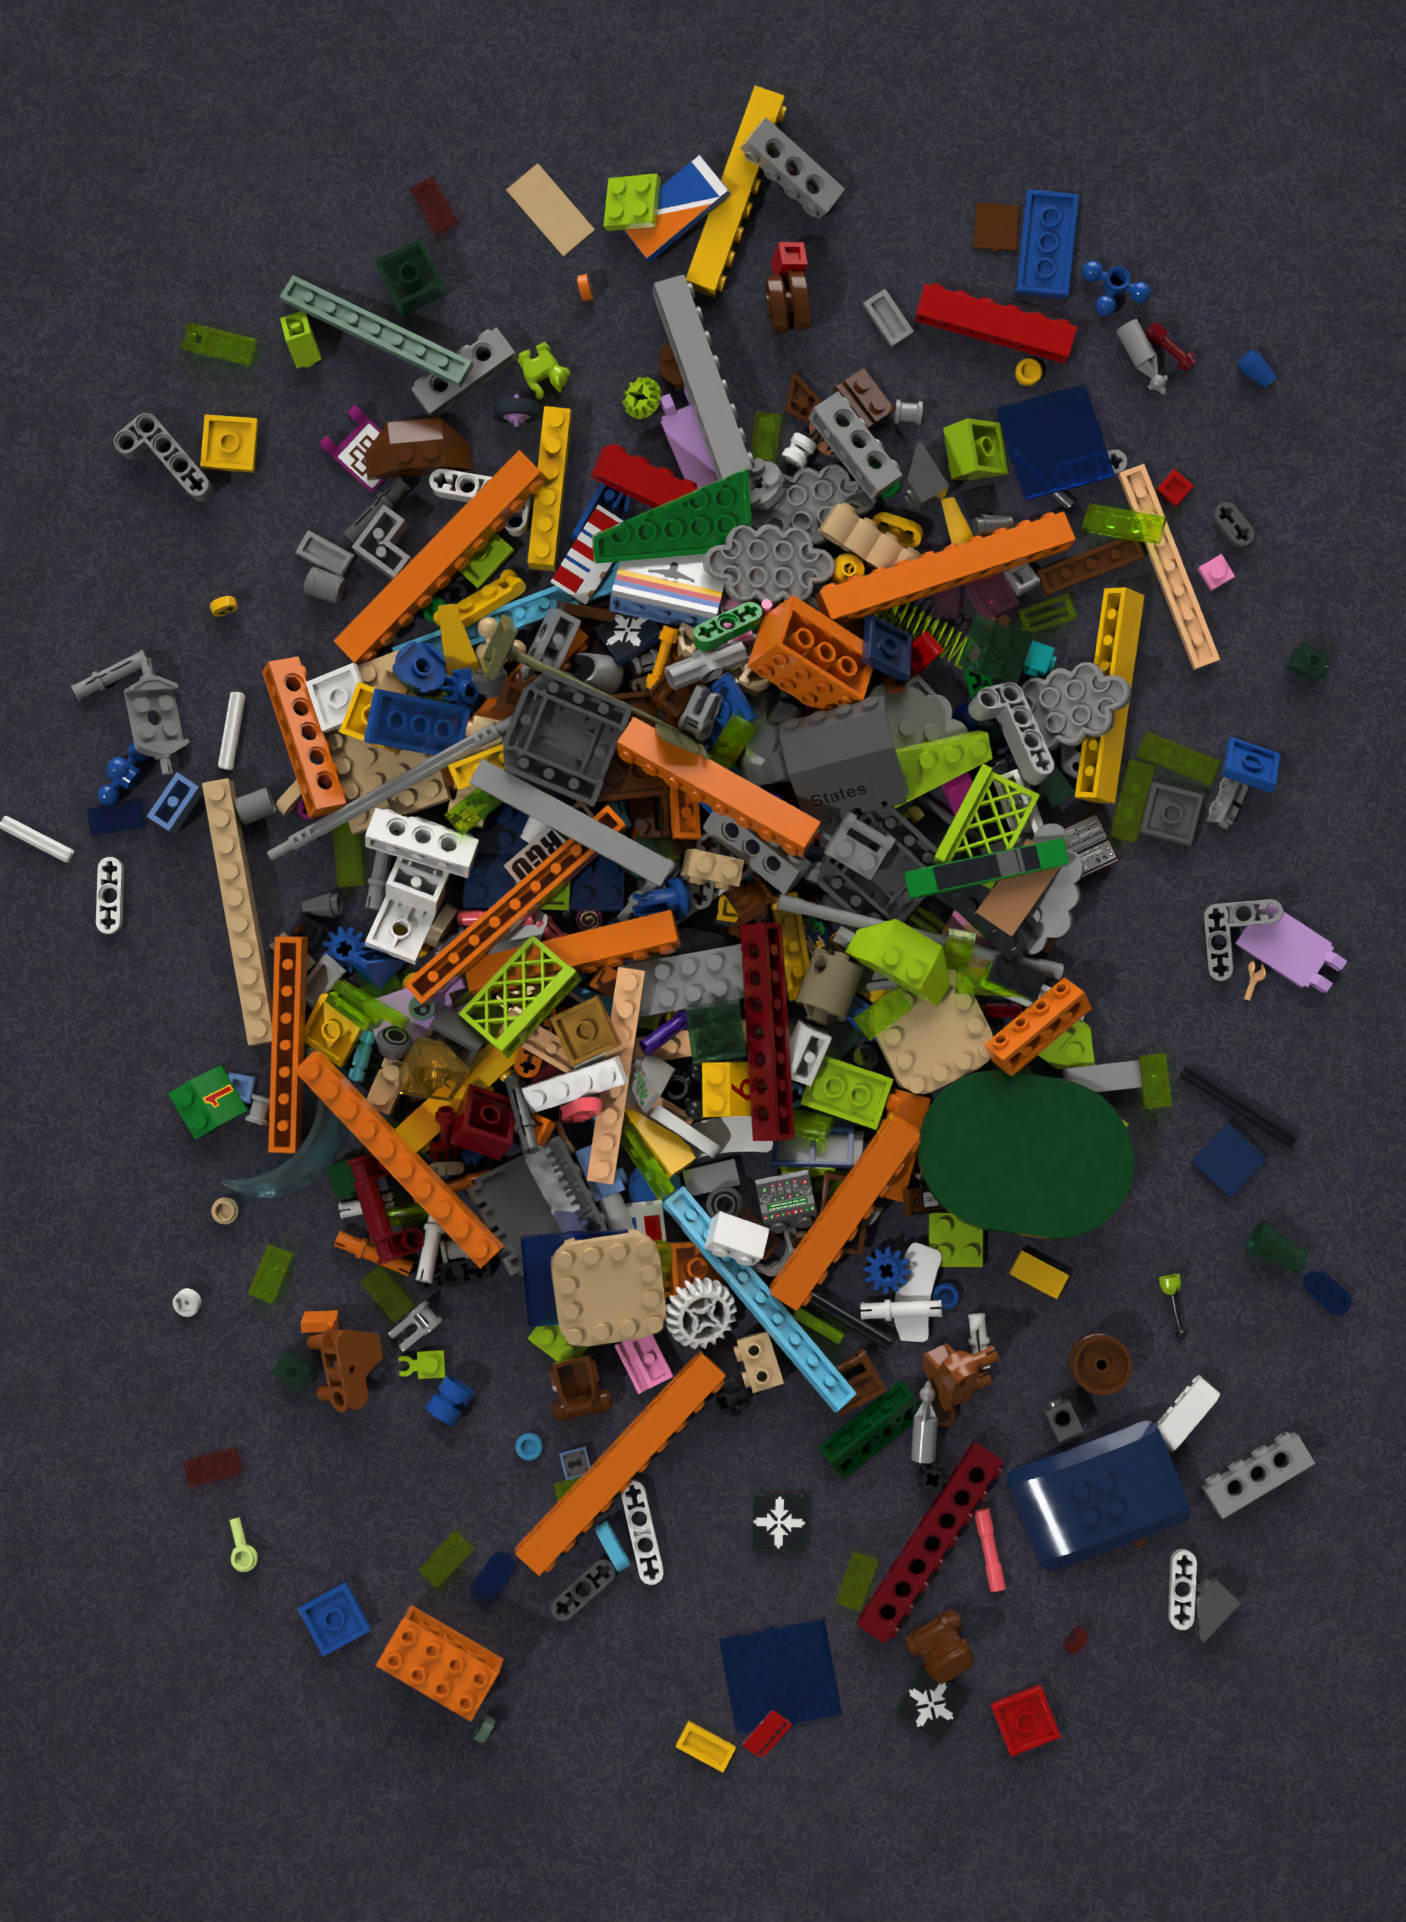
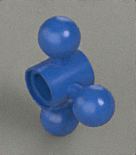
M1092 260L1085 263L1082 268V276L1086 281H1103V289L1106 295L1100 296L1095 303L1097 313L1102 316H1109L1114 313L1116 309L1114 297L1121 296L1125 291L1130 293L1131 299L1136 303H1144L1150 298L1151 289L1149 285L1145 282L1130 283V273L1122 266H1115L1107 273L1103 271L1102 265L1099 262ZM1118 278L1121 280L1122 285L1115 286L1111 283L1110 279Z
M134 742L128 748L129 758L127 761L117 756L108 763L106 776L113 781L111 784L103 785L98 791V799L104 805L115 804L119 799V787L123 786L127 790L132 789L136 784L134 783L135 779H139L142 774V770L137 768L135 764L146 760L148 756L137 752Z

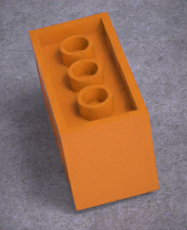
M794 595L763 617L747 665L748 668L759 676L764 677L781 690L799 699L803 704L810 706L816 711L823 712L835 709L843 704L863 701L873 667L862 662V639Z
M410 1605L376 1666L465 1719L472 1721L496 1679L504 1659L420 1609Z

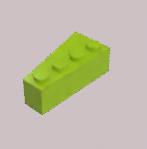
M981 730L896 749L909 787L910 795H906L907 802L993 759L988 732ZM903 804L895 805V806H892V807H893V808H897V807H899V806H901V805H903Z

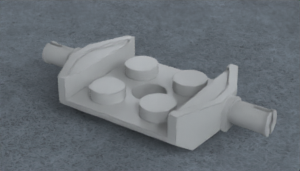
M151 658L140 659L143 676L140 677L138 682L124 690L134 747L140 754L160 760L162 775L173 774L170 760L171 754L189 743L188 739L183 740L174 694L178 684L155 676L153 674ZM149 712L157 717V725H152L148 721L147 715Z

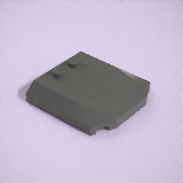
M545 670L522 690L502 740L505 772L594 807L604 783V776L617 746V741L621 733L624 732L633 706Z
M884 804V809L860 814L857 817L858 820L883 835L889 834L895 838L893 846L885 855L872 879H867L827 854H824L816 884L848 912L883 921L897 919L903 923L925 898L909 899L904 872L935 866L933 860L938 848L895 808ZM852 828L846 833L876 852L879 846L876 842Z

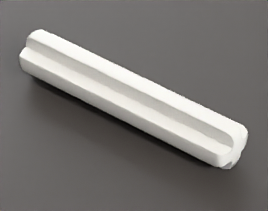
M240 692L230 693L218 766L221 769L232 770L234 767L245 703V695Z
M4 816L0 822V829L66 863L73 857L74 851L8 816Z

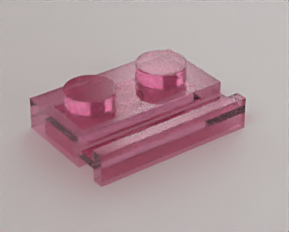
M1002 572L964 584L985 623L1020 604Z

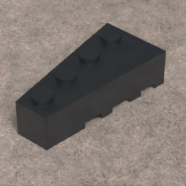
M979 848L970 849L973 857L983 855ZM967 851L958 860L969 858ZM983 885L939 894L1010 962L1023 959L1039 939L1025 918L1013 936H1010L976 913L991 889Z

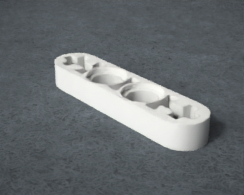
M631 1479L630 1485H634L635 1489L641 1490L637 1494L638 1504L643 1501L645 1506L628 1508V1505H633L632 1496L626 1495L630 1485L621 1493L640 1578L644 1583L654 1585L659 1583L663 1577L662 1559L645 1487L639 1480ZM637 1511H642L647 1516V1522L642 1526H637L632 1522V1515ZM642 1538H649L653 1542L652 1550L642 1552L638 1548V1541ZM656 1555L657 1559L653 1558L651 1561L653 1568H658L659 1572L655 1574V1578L651 1579L650 1575L644 1574L648 1569L647 1560L641 1562L640 1558H649Z

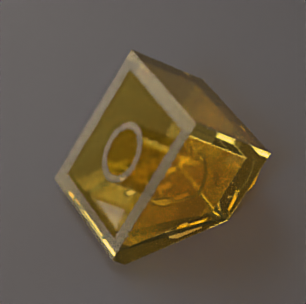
M417 1037L399 1065L400 1093L451 1102L470 1074V1068L444 1042Z

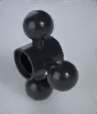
M695 1062L687 1068V1076L685 1078L681 1076L670 1077L665 1086V1093L668 1101L676 1106L685 1105V1113L690 1119L699 1120L703 1118V1101L692 1099L689 1089L692 1083H702V1063ZM676 1086H681L685 1089L678 1096L672 1095L670 1092Z

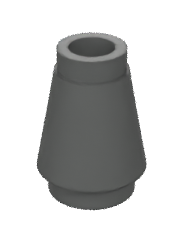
M980 514L979 517L973 519L974 536L981 535L986 537L1000 528H1006L1007 530L1014 528L1011 516Z
M329 892L302 902V912L310 917L336 918L337 915H342L343 913L342 897L340 894Z

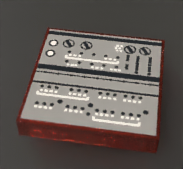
M1097 813L1064 828L1069 836L1068 850L1077 853L1084 862L1082 878L1119 861Z

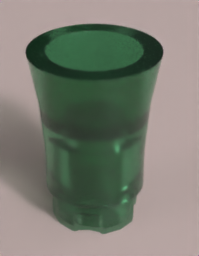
M1264 1220L1254 1227L1245 1245L1246 1254L1266 1260L1293 1273L1301 1271L1309 1254L1307 1250L1300 1247V1244L1276 1231Z

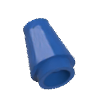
M1253 349L1249 350L1237 363L1241 368V373L1264 388L1268 387L1276 378V375L1273 374V371L1259 351L1256 353Z

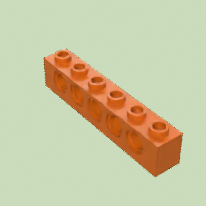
M299 657L269 661L262 674L309 818L331 814L346 804L347 795L345 789L340 785L338 767L332 761L330 755V742L325 738L321 730L306 685V669L301 665ZM286 685L292 686L295 691L289 690ZM294 709L301 711L303 716L296 714ZM302 733L307 734L311 740L305 739ZM310 758L316 759L319 765L312 763ZM317 782L323 783L327 789H322Z

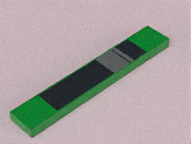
M1059 838L904 872V878L909 899L913 900L1069 866L1070 863L1064 839Z

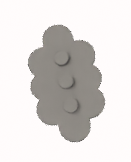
M828 465L820 472L812 468H802L793 477L784 475L783 494L773 506L765 510L761 508L753 509L754 512H751L752 528L757 531L762 526L768 524L776 525L783 532L789 528H802L811 536L813 546H821L828 540L817 531L835 504L839 503L842 505L847 503L856 509L855 514L857 516H863L874 508L876 499L871 501L856 480L851 481L849 473L844 467Z
M772 524L764 525L757 531L746 525L733 528L726 536L725 545H717L709 549L702 563L707 576L716 581H725L726 592L734 601L743 603L755 597L761 604L763 600L768 599L772 602V605L781 599L785 601L792 595L805 601L811 595L813 585L823 584L829 580L835 569L832 556L825 550L813 548L812 538L804 529L794 527L783 532L776 525Z
M1090 662L1077 665L1071 672L1063 668L1055 669L1050 672L1045 680L1031 678L1021 687L1049 752L1055 750L1061 743L1070 747L1077 746L1085 740L1087 735L1101 737L1107 734L1114 724L1113 712L1124 708L1131 698V688L1127 681L1116 675L1105 677L1103 671L1097 665Z
M878 684L868 692L866 697L884 695L887 704L888 722L896 749L968 732L967 727L962 722L951 719V704L941 695L930 694L924 696L919 689L914 687H906L907 692L891 695L883 684Z
M1049 823L1041 826L1036 831L1032 841L1036 844L1063 838L1070 864L1069 866L1059 868L1025 917V920L1039 938L1028 951V955L1042 951L1046 947L1049 937L1058 938L1070 931L1073 924V916L1070 910L1080 901L1081 892L1076 883L1084 874V862L1077 853L1068 850V833L1058 824ZM1026 841L1017 843L1013 848L1022 847Z

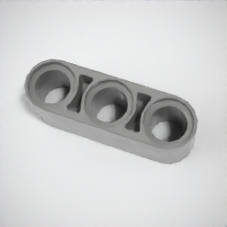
M1139 1060L1062 1069L1064 1080L1081 1084L1094 1092L1142 1087Z

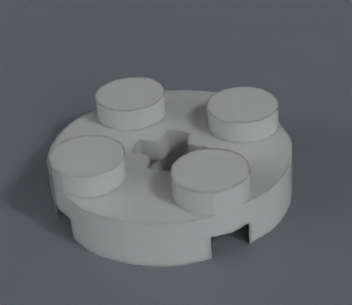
M761 458L754 460L755 467L749 478L751 512H754L753 509L757 508L762 510L770 508L780 499L784 491L782 485L783 481L785 482V477L781 470L774 463L764 461ZM762 483V488H755L758 484Z

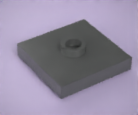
M1151 782L1138 834L1190 847L1194 838L1204 795Z

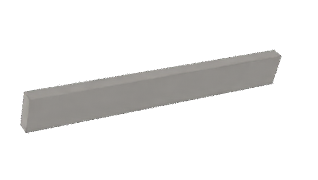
M484 759L481 760L469 781L471 785L659 887H661L674 863Z

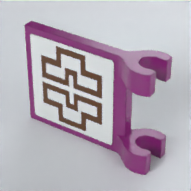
M354 405L348 411V414L358 426L339 446L327 436L319 444L321 448L341 464L365 488L373 493L386 479H367L365 452L381 430Z

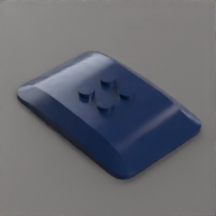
M1149 1420L1136 1422L1018 1466L1009 1472L1006 1480L1037 1561L1046 1570H1056L1157 1534L1187 1521L1191 1513L1190 1504L1160 1430L1154 1422Z

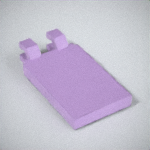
M684 387V393L689 402L687 407L676 411L670 394L661 397L660 403L665 413V416H662L661 426L683 479L695 482L699 489L718 479L686 388Z
M1269 904L1266 910H1259L1258 907L1255 921H1260L1259 915L1264 914L1268 915L1269 919H1274V914L1279 913V909H1275L1273 904ZM1283 912L1281 920L1277 923L1246 926L1234 943L1300 988L1304 986L1308 988L1311 985L1322 993L1328 992L1333 984L1317 974L1322 965L1326 963L1336 971H1339L1347 963L1341 956L1332 952L1334 947L1331 946L1332 943L1285 912Z
M458 978L435 999L437 1004L436 1013L432 1018L424 1021L417 1020L410 1014L409 1002L414 995L407 988L363 1003L376 1041L378 1032L388 1026L404 1028L412 1036L413 1042L424 1039L431 1022L443 1004L459 1013L467 1005L454 1008L449 994L466 988L464 978Z

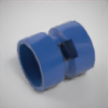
M446 1375L438 1387L440 1393L434 1394L425 1408L439 1420L448 1425L455 1426L463 1413L461 1408L468 1406L475 1393L457 1379Z

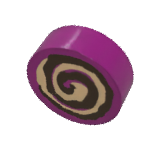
M579 911L576 923L583 932L601 927L603 917L600 912Z

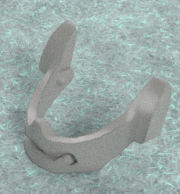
M787 1229L783 1232V1237L786 1239V1249L781 1260L773 1261L770 1265H763L757 1262L751 1265L754 1271L769 1277L777 1276L794 1251L791 1238L798 1233L797 1229Z

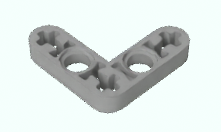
M1267 899L1211 905L1206 909L1204 920L1208 968L1212 978L1217 981H1225L1233 974L1234 965L1230 927L1277 923L1281 920L1284 912L1282 905L1278 901ZM1269 904H1273L1275 909H1279V913L1274 914V919H1269V916L1264 914L1259 915L1260 921H1255L1256 910L1254 905H1260L1259 910L1268 909ZM1242 906L1250 908L1252 912L1251 918L1245 922L1238 920L1236 917V911ZM1214 909H1219L1220 913H1224V918L1220 919V927L1226 926V932L1214 931L1210 933V927L1215 928V921L1209 918V915L1214 914ZM1217 935L1224 936L1227 941L1226 947L1223 950H1215L1211 945L1213 937ZM1228 952V958L1223 957V964L1229 967V971L1224 972V976L1220 977L1219 973L1214 972V967H1218V958L1212 960V954L1222 955Z

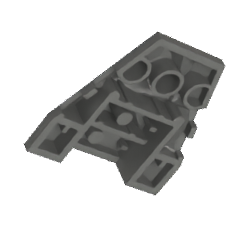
M769 686L757 696L747 693V700L758 718L748 725L747 732L743 735V742L746 743L745 755L741 757L743 778L763 790L771 789L779 782H790L780 741V723L791 718L798 719L809 715L806 710V704H803L799 699L786 691L781 690L778 686Z

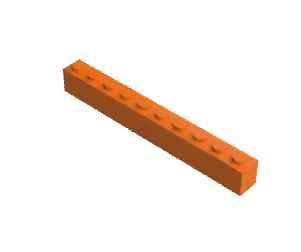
M518 450L340 633L334 642L357 665L376 659L380 649L393 642L396 637L395 634L402 627L408 626L413 621L414 615L419 609L428 606L433 599L432 596L439 589L445 588L450 583L451 577L458 570H462L468 565L469 558L476 551L482 550L487 545L488 539L495 532H499L505 527L506 520L513 513L519 512L525 506V501L532 494H536L542 489L547 477Z
M1049 512L1041 516L1039 520L1033 522L1025 520L1008 530L1000 528L990 536H975L965 544L958 545V543H954L937 553L929 551L913 561L904 559L896 563L894 567L888 569L880 567L863 577L855 575L839 585L830 583L821 588L816 602L823 615L842 625L870 614H876L1068 551L1076 538L1064 512L1057 514Z
M609 805L593 817L594 820L620 834L627 831L626 824ZM569 838L406 981L404 985L424 1007L428 1006L599 854Z
M321 1051L312 1052L294 1070L479 1268L486 1265L505 1247Z
M699 1350L515 1547V1554L538 1576L544 1571L548 1573L558 1561L556 1558L562 1551L568 1552L576 1543L574 1538L581 1531L584 1533L588 1531L595 1522L593 1518L600 1511L603 1513L612 1505L614 1501L612 1498L618 1491L624 1492L632 1482L630 1478L637 1471L639 1473L644 1471L651 1462L649 1458L656 1451L660 1453L668 1445V1438L674 1431L676 1433L680 1432L688 1422L686 1418L692 1412L697 1413L706 1403L705 1398L711 1392L716 1393L725 1383L723 1379L726 1377L724 1372Z

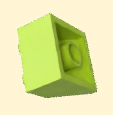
M967 418L943 428L951 479L969 481L1009 474L1000 423Z

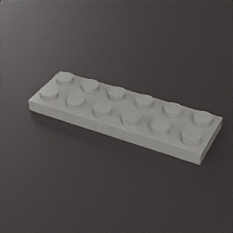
M741 944L619 966L646 971L639 1017L744 998Z

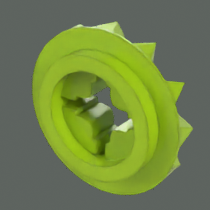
M638 377L637 381L629 382L630 387L627 391H624L626 399L622 403L626 408L625 412L631 417L644 419L652 415L658 408L661 401V390L653 379ZM643 394L648 399L637 400L636 395Z

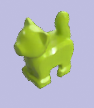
M546 342L536 346L539 356L535 359L530 358L531 352L529 349L518 354V361L523 369L524 378L530 389L535 392L538 400L544 396V391L538 383L549 377L551 384L558 392H561L562 387L567 385L568 378L571 376L568 368L558 365L556 359L551 355L550 347Z

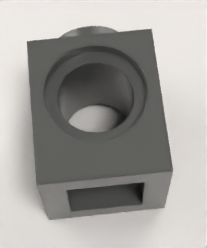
M1057 1397L1046 1403L1048 1407L1042 1410L1058 1442L1083 1432L1071 1402L1067 1398L1062 1400L1061 1397ZM1060 1411L1068 1413V1419L1064 1424H1056L1055 1416Z

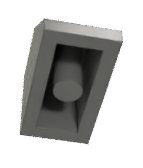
M1213 1576L1209 1580L1207 1578L1203 1579L1196 1587L1198 1592L1195 1596V1634L1203 1643L1241 1604Z

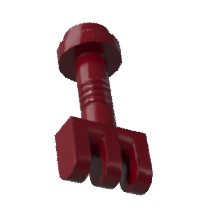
M1152 323L1145 330L1144 333L1155 346L1159 344L1180 362L1177 365L1179 370L1183 369L1187 372L1197 360L1193 357L1194 353L1192 351L1186 354L1166 336L1169 332L1158 323Z
M441 1106L435 1113V1121L440 1124L439 1142L430 1143V1159L432 1162L439 1161V1152L442 1160L449 1158V1150L452 1158L459 1156V1146L450 1143L451 1124H454L457 1119L456 1112L450 1106Z

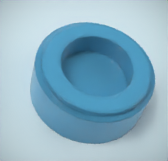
M525 1433L516 1442V1452L524 1460L536 1459L543 1449L542 1440L535 1433Z

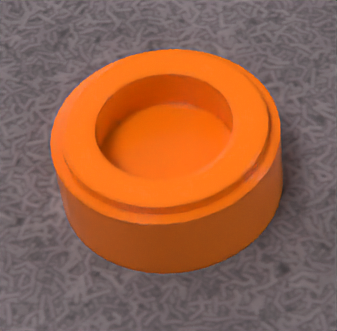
M579 275L577 283L582 300L584 302L594 300L588 275Z

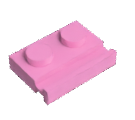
M654 1335L615 1344V1348L638 1394L673 1377Z

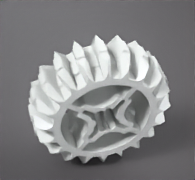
M695 1277L693 1284L685 1280V1287L683 1289L676 1287L678 1293L676 1296L669 1295L672 1303L666 1304V1311L668 1312L665 1317L667 1329L672 1333L673 1338L680 1341L685 1347L690 1345L696 1349L700 1344L702 1348L706 1349L708 1342L716 1345V1338L725 1339L723 1333L725 1330L732 1331L729 1323L736 1321L733 1313L737 1311L734 1305V1297L729 1293L728 1288L718 1280L711 1281L710 1278L705 1277L701 1281ZM718 1300V1309L716 1315H714L715 1303ZM685 1311H687L686 1323L683 1326V1316Z

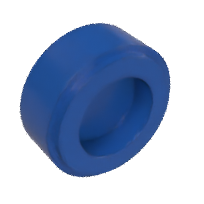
M940 1283L932 1291V1301L942 1300V1308L939 1309L950 1310L959 1301L958 1290L950 1283Z

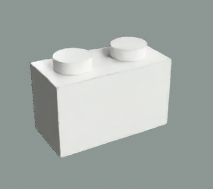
M798 1020L789 1041L791 1080L811 1086L832 1037L822 1028Z
M719 1212L711 1218L704 1248L712 1251V1254L715 1256H728L736 1259L737 1263L741 1265L751 1266L763 1259L769 1228Z

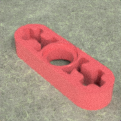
M582 1097L559 1107L558 1122L577 1124L602 1114V1099Z

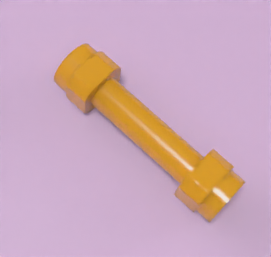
M663 625V629L660 631L659 639H662L659 652L653 672L648 674L645 687L648 689L654 685L664 672L671 645L676 643L679 630L677 628Z

